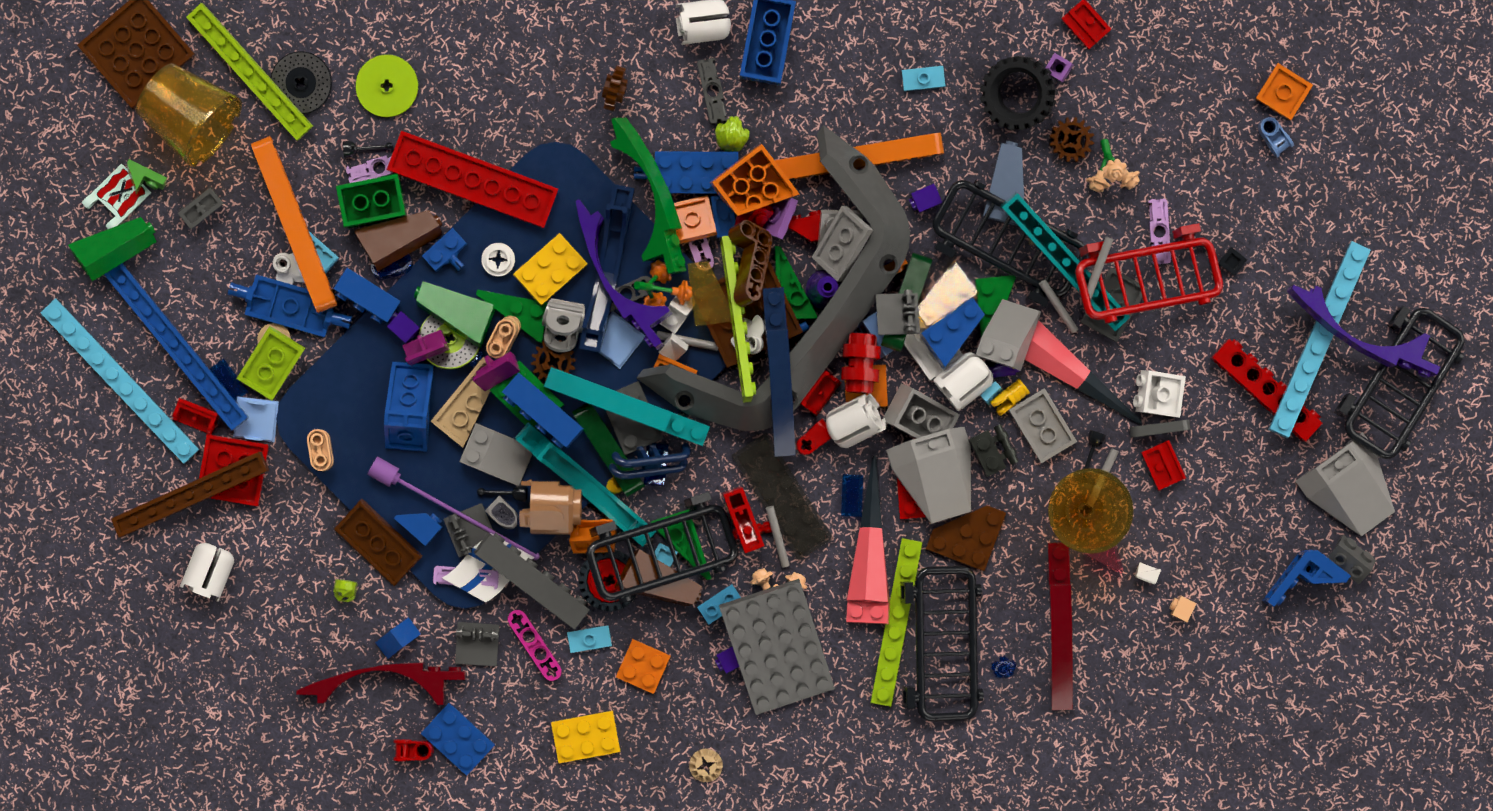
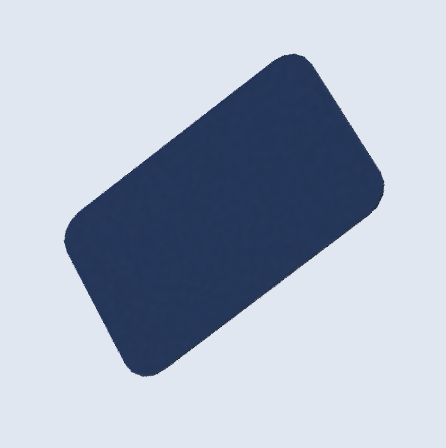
M560 142L538 145L526 153L509 171L559 189L545 227L541 228L475 204L452 227L467 243L457 256L465 266L460 271H457L449 263L436 272L421 257L387 291V293L400 300L394 313L397 312L399 314L402 311L421 328L425 319L430 315L417 306L416 299L414 298L417 287H421L423 281L482 301L484 300L476 295L477 290L535 300L513 274L560 233L588 264L551 298L584 304L586 316L595 285L597 270L587 248L578 217L576 201L580 199L591 215L599 211L604 218L598 239L600 261L605 229L606 206L611 202L614 183L586 154L574 146ZM632 203L616 288L642 276L652 278L650 274L651 263L657 261L642 260L641 255L651 239L654 223L634 203ZM494 243H503L514 252L515 263L513 269L503 276L489 274L482 265L484 250ZM498 251L497 257L489 258V260L496 262L497 269H499L501 262L507 261L501 258L500 251ZM683 252L682 255L685 259L687 271L671 274V281H667L665 284L660 281L654 282L655 286L672 288L678 287L685 280L692 287V292L713 283ZM664 257L661 258V259H658V260H660V261H662V262H665V261H664ZM625 288L620 292L625 298L631 299L632 291ZM634 288L637 297L640 293L638 292L639 290ZM662 292L663 296L667 298L665 306L669 307L675 296L668 292ZM644 297L634 302L644 304ZM696 303L676 335L715 342ZM495 309L482 348L479 349L476 357L470 363L461 368L451 370L434 366L429 403L427 452L385 448L384 415L392 362L407 363L405 360L407 356L402 346L406 343L387 327L390 324L389 322L382 321L380 324L372 319V314L367 311L287 390L279 402L276 417L279 435L287 447L350 511L363 499L422 555V558L410 571L437 598L450 606L464 609L480 606L485 602L455 585L438 584V582L435 585L433 583L435 566L457 567L466 556L458 557L443 520L454 513L398 482L396 485L391 484L388 487L367 474L378 456L399 468L400 479L459 512L481 503L486 510L498 496H501L517 512L518 524L514 529H505L486 512L492 529L535 554L539 553L556 536L550 534H531L529 527H520L519 512L522 509L530 508L531 486H528L527 502L516 501L512 495L484 494L479 496L477 494L479 488L484 490L513 491L517 485L459 462L467 442L464 448H462L431 422L483 357L488 355L494 361L498 359L491 357L487 353L486 345L497 323L505 318V316ZM618 309L614 310L616 314L622 317ZM631 318L629 321H627L634 328H636L631 322L634 318ZM661 324L653 328L656 334L657 331L672 333ZM521 329L509 352L515 355L517 362L521 361L533 373L536 365L533 366L530 363L535 361L536 358H533L531 355L538 353L535 349L536 346L543 348L541 342H538ZM419 332L413 337L411 341L418 339L417 336L419 335ZM579 333L576 346L570 350L574 351L570 355L571 358L576 359L575 362H571L575 370L568 371L571 375L614 391L639 381L649 404L675 414L681 412V410L637 379L643 369L654 367L660 354L658 353L659 350L654 346L650 348L643 339L625 364L619 369L600 353L580 349L582 333ZM453 334L445 336L447 343L455 341ZM557 335L555 339L563 342L566 340V337ZM688 346V350L676 360L698 370L697 375L713 380L726 367L719 349L718 351ZM553 351V353H556V354H561V353H563V352ZM544 352L540 356L539 365L545 361L546 356ZM548 353L550 356V361L548 362V365H553L554 368L557 369L556 363L559 361V359L553 358L550 355V353ZM427 359L417 363L432 365ZM567 359L561 365L563 372L567 367ZM549 369L543 372L548 375ZM539 372L533 373L537 378L540 375ZM543 377L540 381L545 384L546 378ZM549 389L565 405L562 410L578 423L572 411L586 402ZM490 391L476 423L515 439L525 425ZM682 395L679 398V404L683 407H686L691 402L690 397L687 395ZM593 405L623 451L606 410ZM314 429L326 431L331 438L334 464L327 471H318L310 463L307 436ZM584 431L568 448L565 446L560 448L603 486H606L608 480L613 477ZM547 432L546 435L543 434V435H544L546 438H548L552 443H554V442L551 440V439L553 438V436H552L549 432ZM634 451L625 456L628 460L633 459L637 455L636 451ZM532 454L521 481H528L530 479L532 481H560V485L571 486ZM582 495L583 509L590 501ZM506 509L502 515L510 517L511 512ZM421 513L431 515L434 513L442 520L440 524L443 528L425 546L397 522L394 517L396 515ZM509 521L506 524L512 525V522Z

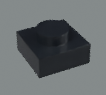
M1230 247L1218 264L1232 276H1235L1247 259Z

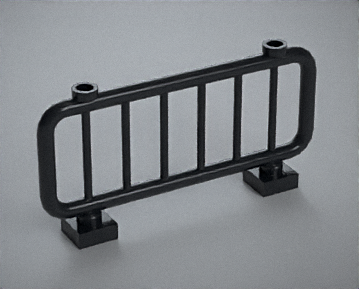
M959 180L953 183L932 222L935 233L943 238L942 242L937 240L934 249L954 258L957 252L953 249L954 245L1035 287L1034 291L1028 290L1026 297L1046 307L1049 299L1045 297L1046 294L1039 285L1041 281L1029 275L1041 250L1037 249L1026 272L1011 265L1026 237L1024 232L1007 263L992 255L1011 220L1009 215L989 253L974 246L994 206L1000 207L1005 200L986 191V185L977 180L974 183L966 180ZM961 188L967 189L973 194L952 233H949L942 229L941 221L957 191ZM976 195L991 202V205L971 242L968 243L955 235ZM1043 221L1059 239L1065 241L1064 245L1066 247L1070 244L1079 250V248L1085 246L1081 240L1077 239V233L1069 229L1064 232ZM1079 254V261L1087 259V256L1080 257ZM1054 265L1051 267L1045 279L1047 282H1049L1053 272L1056 269ZM1066 279L1060 289L1051 288L1057 297H1062L1070 291L1073 285Z
M1405 306L1399 307L1387 325L1393 330L1402 327L1392 346L1404 344L1403 342L1411 329L1420 335L1424 333L1414 326L1420 316H1426L1456 337V344L1452 350L1429 337L1430 342L1449 354L1431 385L1398 364L1394 366L1428 388L1420 403L1383 379L1382 376L1388 367L1380 364L1357 403L1354 404L1357 397L1351 393L1346 394L1334 411L1340 417L1349 415L1345 422V431L1351 439L1383 459H1391L1400 450L1406 451L1411 441L1407 438L1453 363L1459 364L1464 357V353L1461 352L1465 343L1462 331L1427 308H1418L1408 317L1411 310ZM1422 356L1421 359L1431 362L1430 360ZM1379 381L1417 406L1409 420L1371 395ZM1368 399L1407 423L1399 437L1360 413ZM1359 416L1394 439L1396 442L1392 449L1385 451L1357 433L1353 428L1357 417Z
M706 492L684 500L686 508L692 506L694 510L615 535H611V531L617 529L615 521L589 529L591 537L599 536V540L592 542L586 552L588 564L599 595L607 601L619 600L621 604L631 601V596L711 570H714L715 573L727 570L726 565L733 563L738 556V546L726 511L718 505L706 506L705 502L712 500L710 493ZM710 513L718 514L730 548V554L721 559L718 558L705 515ZM698 517L702 519L715 559L702 565L699 563L686 521ZM681 522L696 567L681 571L667 528ZM662 528L664 529L677 569V573L662 577L648 534ZM643 534L645 535L658 575V579L643 583L629 540ZM624 540L626 541L639 581V585L624 589L610 546ZM605 546L607 547L620 587V591L609 593L605 589L595 558V551Z
M966 566L925 567L917 573L915 586H913V582L900 581L901 603H914L915 598L917 691H915V687L902 686V707L915 709V703H917L918 713L921 718L931 722L969 720L975 716L978 710V701H983L984 698L983 689H978L976 597H981L982 587L981 584H976L974 572ZM964 574L968 578V589L923 590V580L927 575ZM968 593V609L924 611L923 594ZM968 614L969 630L924 632V615ZM969 635V651L924 653V636ZM969 656V672L925 674V657ZM970 676V693L925 695V678ZM970 697V708L967 712L929 713L925 708V699Z

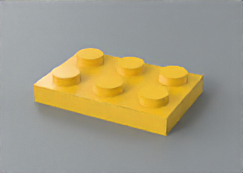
M559 233L520 267L513 276L542 306L585 268L588 263Z
M613 710L551 722L558 763L621 752Z

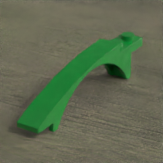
M612 118L616 139L610 141L611 147L626 153L639 164L650 182L654 195L655 224L648 246L641 255L642 260L655 261L664 257L668 274L687 271L685 259L676 234V230L682 229L662 174L651 153L627 118Z

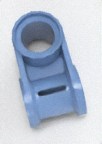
M1268 117L1259 122L1258 132L1276 158L1288 147L1292 148L1294 146L1292 139L1275 118ZM1265 122H1270L1273 125L1271 133H1267L1264 130Z

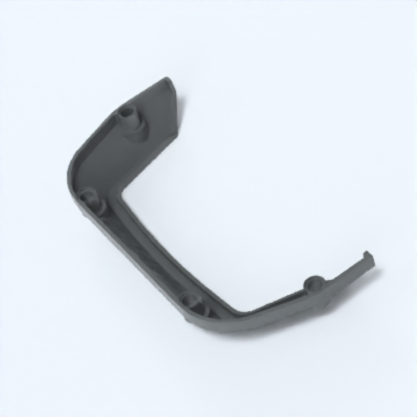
M824 125L817 133L820 162L865 217L873 232L832 299L789 353L792 395L796 399L793 411L799 406L843 344L848 340L849 334L853 333L876 302V294H882L896 275L906 258L910 241L909 222L905 211L875 165L866 156ZM857 159L863 160L866 164L865 168L861 171L856 170L853 166L854 161ZM889 259L895 262V269L893 271H886L884 269L883 263ZM672 364L643 369L637 377L638 380L662 398L690 416L741 431H758L772 427L770 376L756 390V395H753L752 401L743 403L740 391ZM682 395L690 397L691 402L689 406L683 407L679 404V398Z

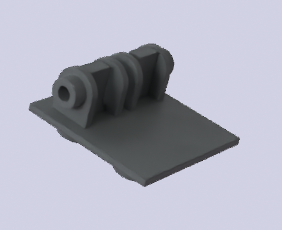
M904 290L902 294H876L878 335L920 334L918 293H912V290Z
M482 503L461 511V513L492 529ZM456 513L443 519L458 557L471 553V549L482 541L488 533L461 518Z
M458 622L455 664L497 666L500 625Z

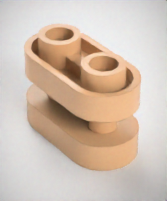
M506 316L497 323L486 345L487 353L491 357L500 358L510 351L521 330V323L517 317Z
M314 429L307 436L310 463L318 471H327L334 464L331 438L326 431Z

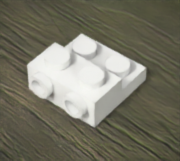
M1141 370V374H1138L1136 378V385L1139 386L1138 395H1135L1133 399V405L1136 407L1135 412L1180 418L1186 376Z

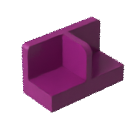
M441 329L426 336L418 335V339L402 345L407 356L405 360L410 365L450 350Z
M509 352L495 361L488 355L485 356L487 365L476 371V376L472 379L484 391L489 390L520 372L515 355Z

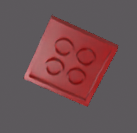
M207 434L199 479L257 452H262L267 462L269 445ZM264 474L211 497V499L259 506Z

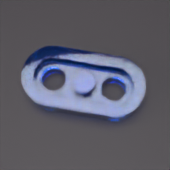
M408 254L385 267L386 270L384 272H377L374 265L371 264V271L375 278L384 280L408 273L412 269L413 261ZM401 262L406 263L404 267L399 266Z

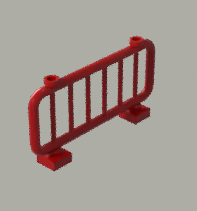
M1199 223L1182 226L1172 231L1174 239L1182 238V241L1108 254L1105 264L1111 262L1115 264L1125 307L1110 309L1101 274L1099 283L1106 310L1097 312L1093 309L1084 276V269L1095 266L1104 241L1086 244L1079 248L1080 257H1089L1080 261L1075 270L1086 314L1094 320L1104 319L1105 324L1118 321V316L1198 301L1199 305L1211 303L1210 298L1217 297L1222 292L1223 279L1213 244L1206 238L1194 237L1195 234L1201 232ZM1195 246L1206 248L1215 282V287L1212 290L1204 291L1193 250ZM1189 248L1200 291L1185 295L1174 250ZM1169 251L1181 296L1172 298L1166 297L1156 254ZM1152 255L1162 300L1148 302L1137 257ZM1133 258L1144 303L1129 306L1118 261Z

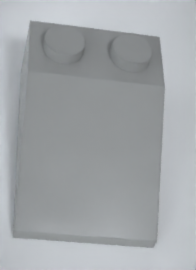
M1002 299L981 337L976 356L1021 371L1041 311Z
M901 383L883 419L885 418L886 423L914 438H920L953 428L960 414L914 388Z
M476 423L459 462L518 486L527 469L532 453L516 439Z

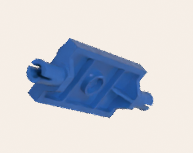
M655 151V162L670 194H717L710 182L738 161L739 152ZM634 166V172H643L634 173V180L648 179L641 167Z
M257 274L252 286L245 287L233 282L229 286L230 288L237 289V291L228 290L229 296L242 298L247 302L244 315L325 338L331 324L346 329L350 328L351 324L345 323L343 320L351 322L352 316L337 313L334 307L317 313L306 288Z

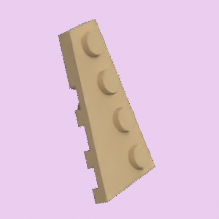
M484 357L431 420L434 425L462 448H464L490 393V389L484 391L472 379L476 376V371L487 365Z

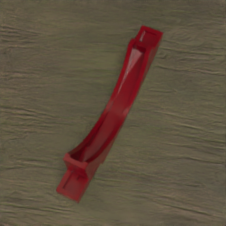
M1069 542L1047 543L1048 564H1046L1051 621V710H1073L1072 598Z
M424 662L384 664L348 671L317 681L296 690V695H317V703H326L335 689L349 678L364 672L390 671L413 679L432 696L437 705H444L445 680H465L466 671H461V667H449V671H441L439 666H428V670H424Z

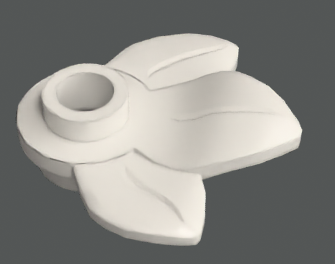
M279 253L274 257L273 267L277 271L276 280L292 285L294 281L305 283L293 253ZM281 259L286 260L287 265L285 267L281 266Z
M756 315L752 321L742 318L743 322L747 323L745 341L750 344V354H758L763 348L764 322L759 315ZM732 337V338H731V343H732L733 346L735 347L734 337Z

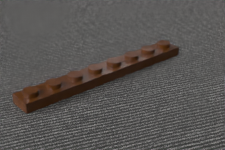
M257 452L111 518L118 538H122L268 472L269 468L262 452Z

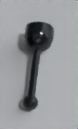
M343 141L344 158L354 157L358 151L386 149L391 151L393 149V144L390 142L386 143V145L357 147L352 141Z
M1090 430L1088 441L1091 444V449L1084 470L1079 475L1081 480L1088 478L1087 471L1095 447L1103 444L1106 438L1105 434Z
M518 485L513 491L484 490L479 488L477 494L479 496L484 494L512 495L516 501L527 502L528 486Z

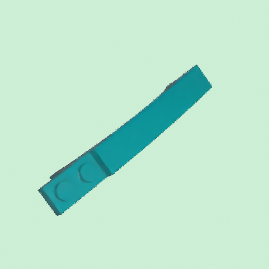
M552 367L543 386L703 446L710 426Z
M529 422L515 437L540 462L549 467L575 489H581L582 495L609 519H613L615 524L623 531L648 524ZM656 531L649 532V537L651 538ZM644 534L633 537L642 547L647 543Z

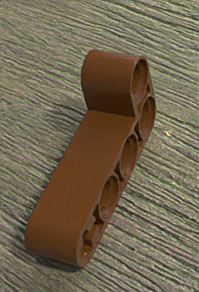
M749 220L738 223L731 227L728 232L731 242L743 248L734 290V301L740 307H746L760 299L772 246L770 232Z

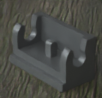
M210 185L178 211V215L192 229L224 203Z

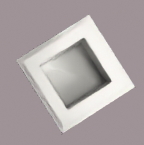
M671 333L658 353L676 361L688 350L689 345Z
M1139 563L1134 576L1151 584H1156L1161 569Z

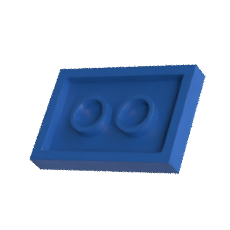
M450 702L421 732L431 744L466 776L495 746L485 734Z

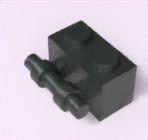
M1001 424L993 427L997 434L994 437L987 430L969 439L986 477L1005 469L1006 466L1003 460L1006 458L1009 459L1011 465L1019 462L1015 455L1017 452L1015 448H1012L1007 438L1009 435L1007 431H1004ZM998 441L1001 442L1005 451L1002 454L999 453L995 445Z

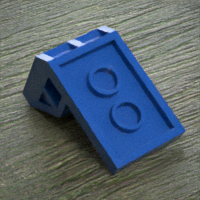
M392 362L384 415L385 448L427 452L430 418L429 403L434 365L417 363L410 365L405 362Z
M1318 550L1300 551L1262 601L1268 606H1279L1286 598L1284 593L1287 589H1292L1299 581L1297 576L1307 583L1320 584L1346 583L1351 575ZM1308 566H1310L1309 572L1306 571Z

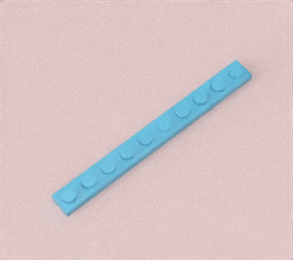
M1353 241L1350 242L1325 298L1326 306L1337 324L1340 322L1371 251ZM1315 321L1268 429L1285 438H1289L1333 338V334L1317 321Z
M56 298L40 312L183 464L200 450Z

